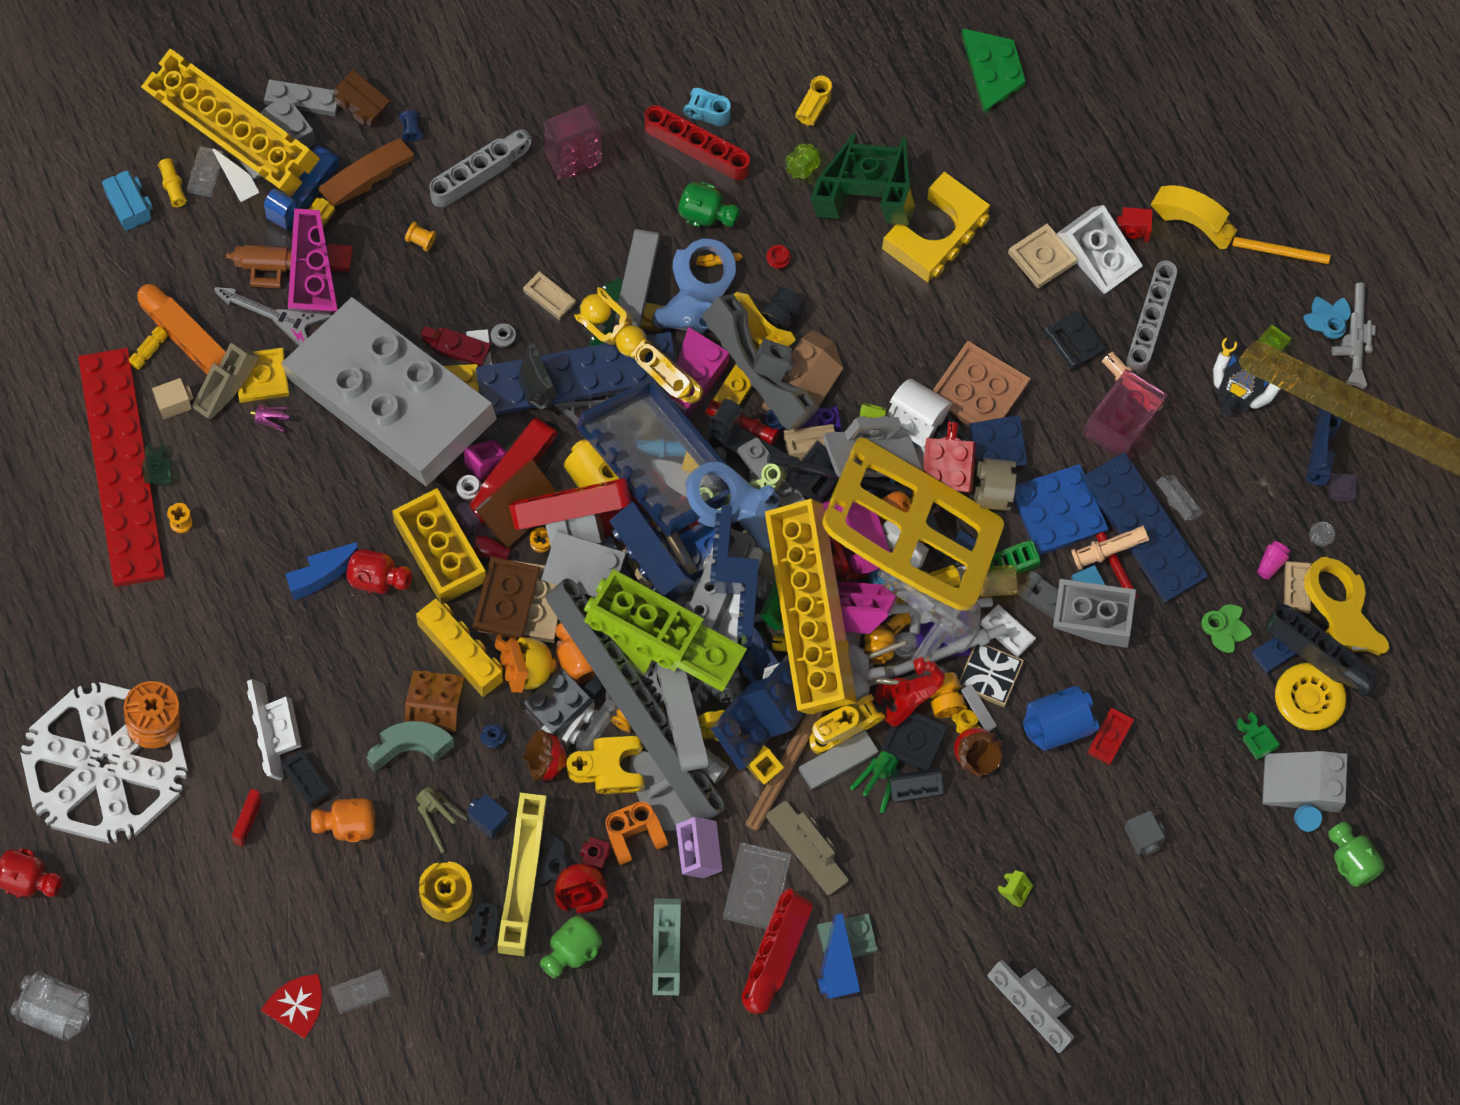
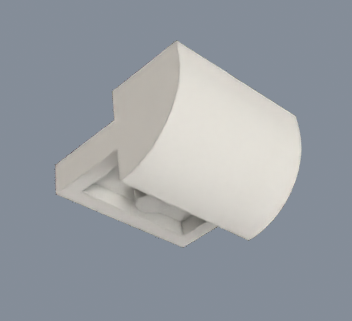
M908 379L893 395L890 401L892 405L886 416L899 417L902 426L898 431H906L911 441L925 448L926 438H932L938 425H942L952 402L915 380Z

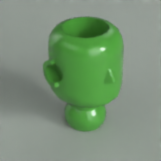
M1342 822L1328 832L1330 840L1339 847L1334 854V861L1338 866L1339 872L1350 885L1354 887L1365 885L1384 871L1385 862L1371 840L1364 835L1354 837L1349 823Z
M574 916L551 937L550 946L553 952L541 959L540 966L551 978L559 977L566 965L571 968H579L586 961L595 958L602 944V937L590 922L581 916Z

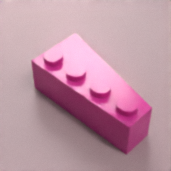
M294 209L288 310L335 313L338 310L320 210Z

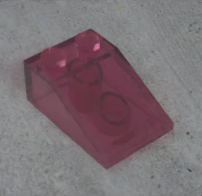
M1125 369L1089 417L1082 434L1116 456L1123 452L1128 456L1168 395L1128 369Z

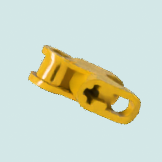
M872 694L857 700V703L850 706L841 707L815 722L809 738L811 750L817 755H821L852 738L859 732L881 722L885 716L883 712L878 713L874 707ZM815 739H816L820 744H823V745H824V744H827V745L824 746V747H820V746H818V745L816 744Z
M637 736L595 739L593 741L594 751H577L569 756L567 759L568 776L575 783L595 782V791L599 794L641 792L645 788L643 776L623 771L620 763L628 756L638 755L643 749V743ZM577 764H583L582 771H577Z

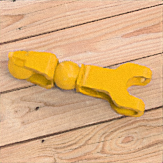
M597 287V294H591L583 299L580 305L581 314L575 315L578 322L585 325L602 342L608 345L616 344L621 354L635 359L672 396L689 404L700 400L703 393L702 386L662 351L653 347V344L647 340L644 331L638 326L633 325L634 318L632 314L610 297L605 289ZM612 308L621 318L619 319V325L614 326L613 333L605 334L596 325L603 324L609 319ZM653 351V359L646 363V354ZM693 385L695 389L694 395L687 397Z

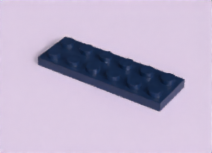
M1125 452L1082 477V481L1119 535L1144 525L1149 541L1128 549L1164 603L1208 577Z

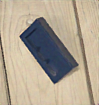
M1275 637L1252 651L1253 657L1266 674L1297 655V653Z

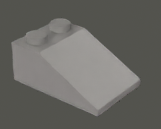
M287 95L260 112V114L307 148L315 145L313 129ZM241 162L254 181L262 177Z
M556 531L541 580L558 585L563 579L569 578L578 585L583 594L596 597L598 593L595 590L601 579H607L613 569L623 574L629 556L625 552Z
M1060 579L1053 628L1100 644L1128 648L1136 590Z
M1324 751L1267 754L1264 757L1262 804L1299 808L1302 805L1311 804L1320 811L1340 813L1346 800L1347 754Z

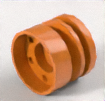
M155 681L140 683L129 691L124 702L125 725L128 736L134 743L144 748L156 749L172 742L179 733L181 723L179 701L176 693L169 686Z

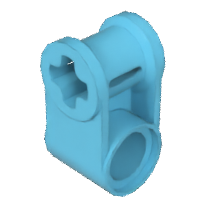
M701 88L692 89L690 93L692 97L689 104L685 105L683 109L685 115L692 119L701 120L720 127L730 122L731 104L728 98L707 92Z

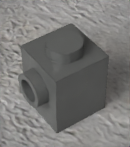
M1151 810L1128 820L1124 827L1138 856L1145 852L1147 855H1150L1161 849L1160 846L1165 838V830L1160 821L1156 822Z

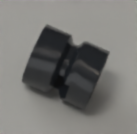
M781 287L771 298V302L767 303L760 313L771 325L787 331L793 323L791 319H796L805 308V304L795 292Z

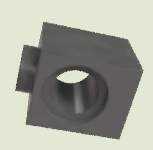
M764 338L754 358L753 372L781 381L785 372L790 373L794 362V359H791L792 348Z

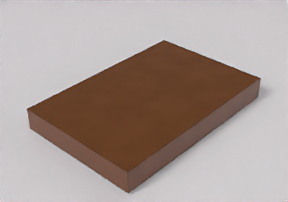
M529 460L475 510L501 544L509 548L530 528L514 529L508 504L557 491L535 462Z
M491 557L475 614L473 629L515 639L524 637L541 567Z

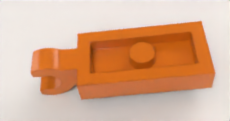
M497 635L495 648L501 651L500 662L501 665H504L505 679L509 681L512 692L522 693L528 670L519 642L515 638H509L507 642L501 638V635Z

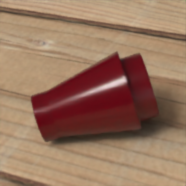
M477 535L473 547L476 556L479 559L490 560L491 557L507 560L510 548L503 546L487 535Z

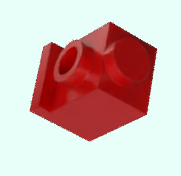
M1123 207L1121 216L1116 217V225L1123 236L1130 239L1143 237V242H1148L1152 231V209Z

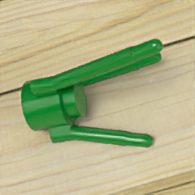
M880 752L877 759L873 758L870 765L850 786V790H854L873 770L874 775L863 792V796H867L879 777L886 779L889 775L898 774V770L895 769L898 764L897 758L888 752ZM889 778L882 799L880 813L885 812L890 796Z

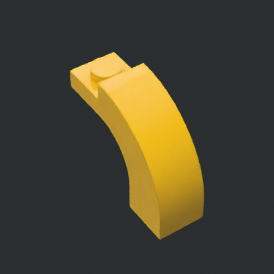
M1173 185L1161 186L1151 203V206L1165 221L1183 220L1197 226L1219 249H1227L1237 232V229L1227 219L1230 213L1213 199L1193 189Z
M740 292L733 294L747 312L751 338L757 351L764 338L788 347L796 341L791 332L771 325L758 311L748 294Z

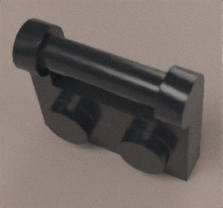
M1078 310L1054 325L1047 326L1041 332L1044 338L1050 340L1065 360V366L1070 372L1101 355L1106 350L1104 344ZM1061 332L1078 354V357L1073 356L1058 336V333Z
M815 441L801 458V461L825 467L832 465L827 448L819 441ZM797 470L796 472L791 471L785 479L787 483L807 500L813 499L819 503H824L823 499L838 482L836 479L827 478L819 490L814 493L811 489L821 476Z

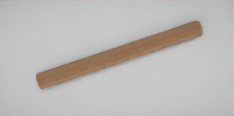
M823 712L811 715L805 714L780 760L784 768L768 781L746 821V826L754 831L760 829L767 813L770 811L808 742L814 723L821 718Z

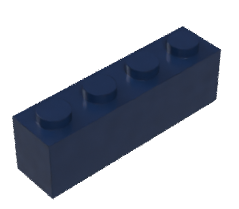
M631 502L609 520L614 527L612 533L621 543L624 542L628 547L625 549L626 553L633 561L637 560L641 566L638 568L639 572L646 580H651L654 585L652 587L654 592L674 602L696 584L642 507Z

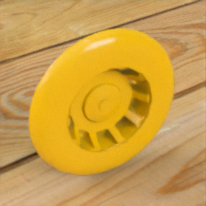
M1302 663L1289 668L1281 675L1275 689V700L1280 713L1292 725L1305 730H1322L1332 726L1342 716L1346 707V692L1343 683L1333 681L1310 663Z

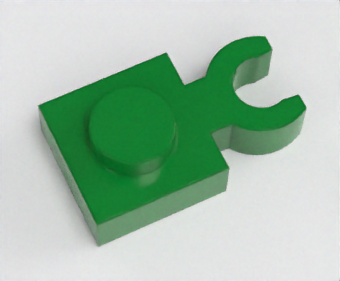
M1250 712L1248 714L1251 724H1245L1241 718L1237 720V728L1241 732L1247 733L1244 735L1243 741L1256 760L1279 748L1280 744L1266 724L1258 727L1257 717L1254 713Z

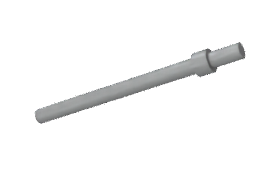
M1005 624L986 631L981 629L976 631L975 635L920 657H924L925 662H935L978 644L980 646L990 643L989 640L1004 635L1008 631ZM919 657L885 670V676L879 678L892 679L915 670L913 661ZM868 683V684H869V686L871 687V686L877 685L878 683Z

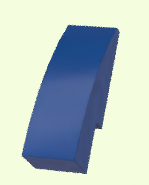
M351 543L307 557L309 567L286 573L293 601L324 588L347 570L352 554L358 550L357 543Z

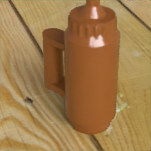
M244 245L235 247V251L227 253L226 258L233 260L236 267L251 270V287L280 289L282 272H287V269L290 270L292 250H288V247ZM256 270L277 271V278L256 277Z

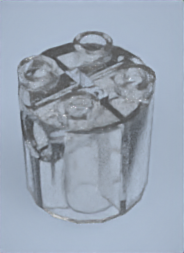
M37 971L32 976L27 974L24 977L20 989L23 991L19 1000H15L10 1010V1014L14 1015L16 1020L65 1042L84 1030L91 1016L88 992L40 971Z

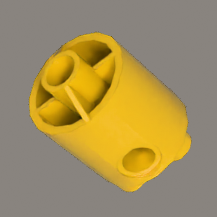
M587 439L577 442L571 449L572 453L564 462V468L578 488L619 479Z

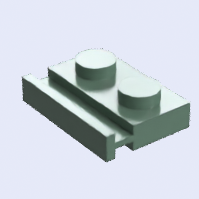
M869 914L845 918L844 923L852 958L877 953L878 949L875 944ZM832 921L817 924L823 953H825Z

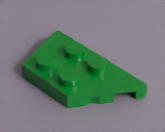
M962 29L961 35L983 113H987L996 103L1004 101L1012 92L1018 91L1025 85V78L1015 43L1012 39Z

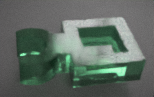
M151 442L147 443L144 449L146 456L142 461L144 483L170 484L172 480L170 459L162 457L166 451L164 443L160 444L158 451L152 449Z

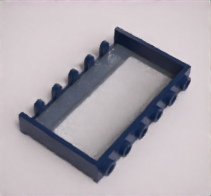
M653 377L582 412L577 424L579 431L619 479H627L631 494L667 537L672 536L674 532L700 518L691 508L687 499L685 485L687 477L695 468L708 462H721L724 464L726 462L714 451L709 441L703 438L694 423L687 419L678 404L671 400L664 388ZM705 475L701 479L699 485L700 495L709 507L717 510L722 505L730 503V489L722 478L716 475Z

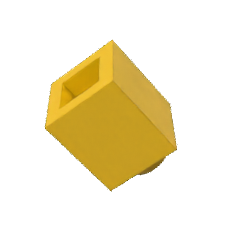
M766 746L762 747L747 766L755 778L763 784H766L784 768Z

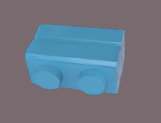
M126 170L115 177L112 176L103 180L104 192L124 230H130L138 224L141 225L151 220L150 210L153 207L147 196L142 197L140 191L143 188L137 176L132 178L130 172Z

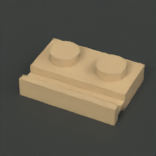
M834 425L785 430L784 439L788 455L799 457L801 460L815 441H819L825 446L823 436L827 432H835Z

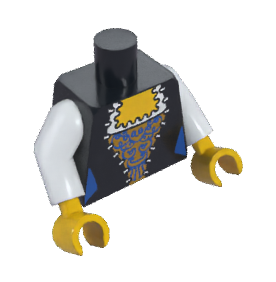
M1226 337L1222 342L1223 352L1219 353L1213 368L1214 385L1218 389L1216 396L1223 400L1219 407L1220 411L1227 416H1232L1236 408L1242 412H1248L1251 408L1257 409L1270 403L1282 388L1281 383L1291 379V373H1288L1285 379H1281L1279 374L1284 367H1280L1275 371L1276 379L1273 380L1274 375L1235 353L1230 356V352L1234 351L1237 347V341H1235L1233 348L1228 349L1225 346Z

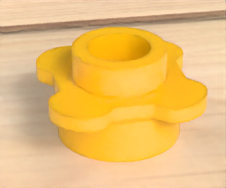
M962 710L959 714L955 713L952 716V720L957 725L956 731L960 734L969 728H980L977 724L978 718L971 710Z

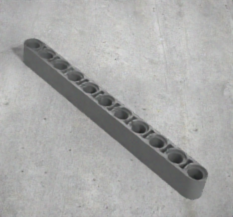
M569 578L563 579L546 594L548 604L692 818L699 817L712 820L724 810L725 806L722 798L702 769L682 772L668 718L615 641L609 635L592 629L589 624L584 622L588 613L584 611L588 600L573 580Z

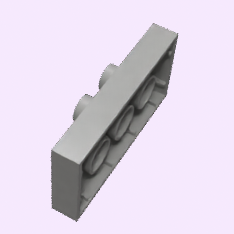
M352 297L282 362L287 378L426 487L497 419L490 401Z

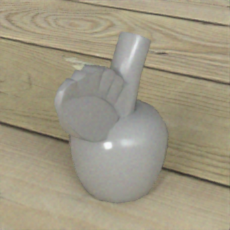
M853 644L849 647L848 652L856 700H859L869 694L870 686L867 681L884 677L885 669L882 666L868 670L869 659L867 655L857 645Z

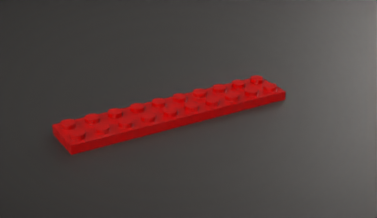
M128 348L78 356L114 587L165 579Z

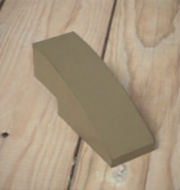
M230 343L221 363H213L192 408L206 418L212 419L244 384L256 365L259 356L243 345Z

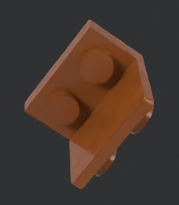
M413 671L405 702V722H426L438 726L445 731L456 732L458 705L464 677L428 671Z

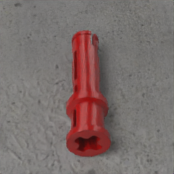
M712 400L707 407L706 414L713 417L721 404ZM743 416L742 428L774 447L779 438L780 430L777 428L772 429L762 424L760 419L752 420Z

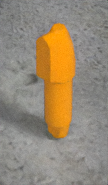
M732 253L735 262L743 257L740 253ZM713 254L699 256L696 261V265L703 267L723 264L721 259Z

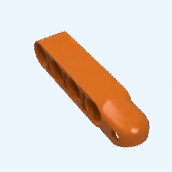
M146 284L138 290L137 299L140 307L158 326L167 332L168 336L207 375L213 363H221L226 352L171 297H168L159 287L153 284Z

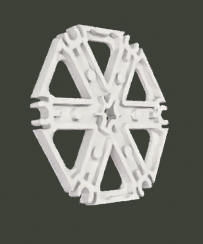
M99 682L101 686V692L99 693L96 684L91 683L92 692L90 694H84L82 687L79 686L77 690L79 698H76L75 690L72 689L29 728L30 732L26 733V738L33 740L34 744L32 746L22 745L21 748L26 754L21 753L33 810H36V814L39 817L44 812L50 813L45 823L48 826L50 825L51 829L110 843L108 840V833H110L112 840L116 843L118 842V832L125 831L127 838L131 839L130 828L133 827L136 837L181 796L180 792L183 791V786L176 784L175 780L177 778L187 779L186 772L182 770L188 772L179 733L170 742L173 757L166 763L135 756L134 754L142 746L134 743L128 736L126 725L112 736L105 702L111 697L125 700L130 690ZM68 708H76L80 714L86 743L52 735L48 731L49 725ZM108 757L109 762L112 764H106L104 768H101L100 763L97 761ZM41 760L75 769L51 792L45 793L40 790L35 765L38 761ZM123 781L159 790L160 796L143 813L132 815L129 811ZM97 788L103 814L102 823L98 826H92L70 820L68 814Z

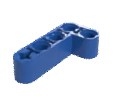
M317 145L312 150L320 160L309 174L305 171L299 177L302 184L293 196L290 197L274 188L264 202L266 218L287 231L293 228L294 209H307L320 192L319 187L331 178L339 166L340 157L320 145Z

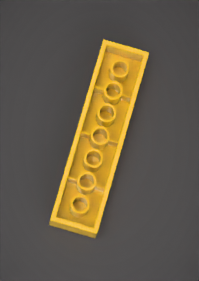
M813 499L765 511L797 711L809 715L857 703L829 534L824 529L822 523L825 513L824 504Z

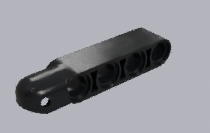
M1279 604L1275 607L1265 623L1266 629L1271 635L1333 681L1344 683L1360 695H1369L1374 691L1377 686V678L1374 671L1360 661L1353 652L1291 606ZM1365 674H1370L1371 679H1368Z

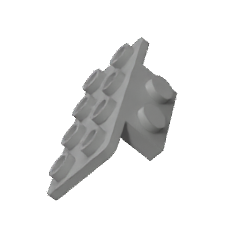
M861 416L853 420L845 432H827L823 436L829 457L838 477L841 476L851 449L858 438L870 440L921 471L922 467L909 434L906 431H898L902 426L899 417L881 416L878 418H867ZM856 457L854 460V462L859 465H861L863 462ZM866 468L863 477L886 475L871 468Z

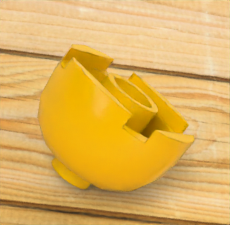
M521 637L517 641L521 642L520 648L528 670L523 689H535L542 686L549 679L550 674L554 673L556 661L552 658L547 645L533 638Z

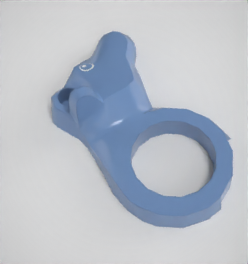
M700 239L692 242L685 250L676 251L673 259V271L680 291L666 306L658 308L654 312L652 323L658 329L669 328L687 331L689 327L696 332L704 334L710 330L702 315L719 296H723L736 272L735 259L731 250L722 242L713 239ZM709 250L721 259L724 273L719 282L705 284L698 281L692 275L689 260L693 252Z
M708 462L695 468L687 477L685 485L690 506L700 517L698 522L706 526L715 527L716 513H721V510L711 508L703 501L699 488L701 479L705 475H716L722 478L730 489L731 500L729 506H732V523H740L754 537L762 551L771 553L765 511L779 508L780 496L774 491L775 488L767 485L761 489H755L736 471L721 462Z

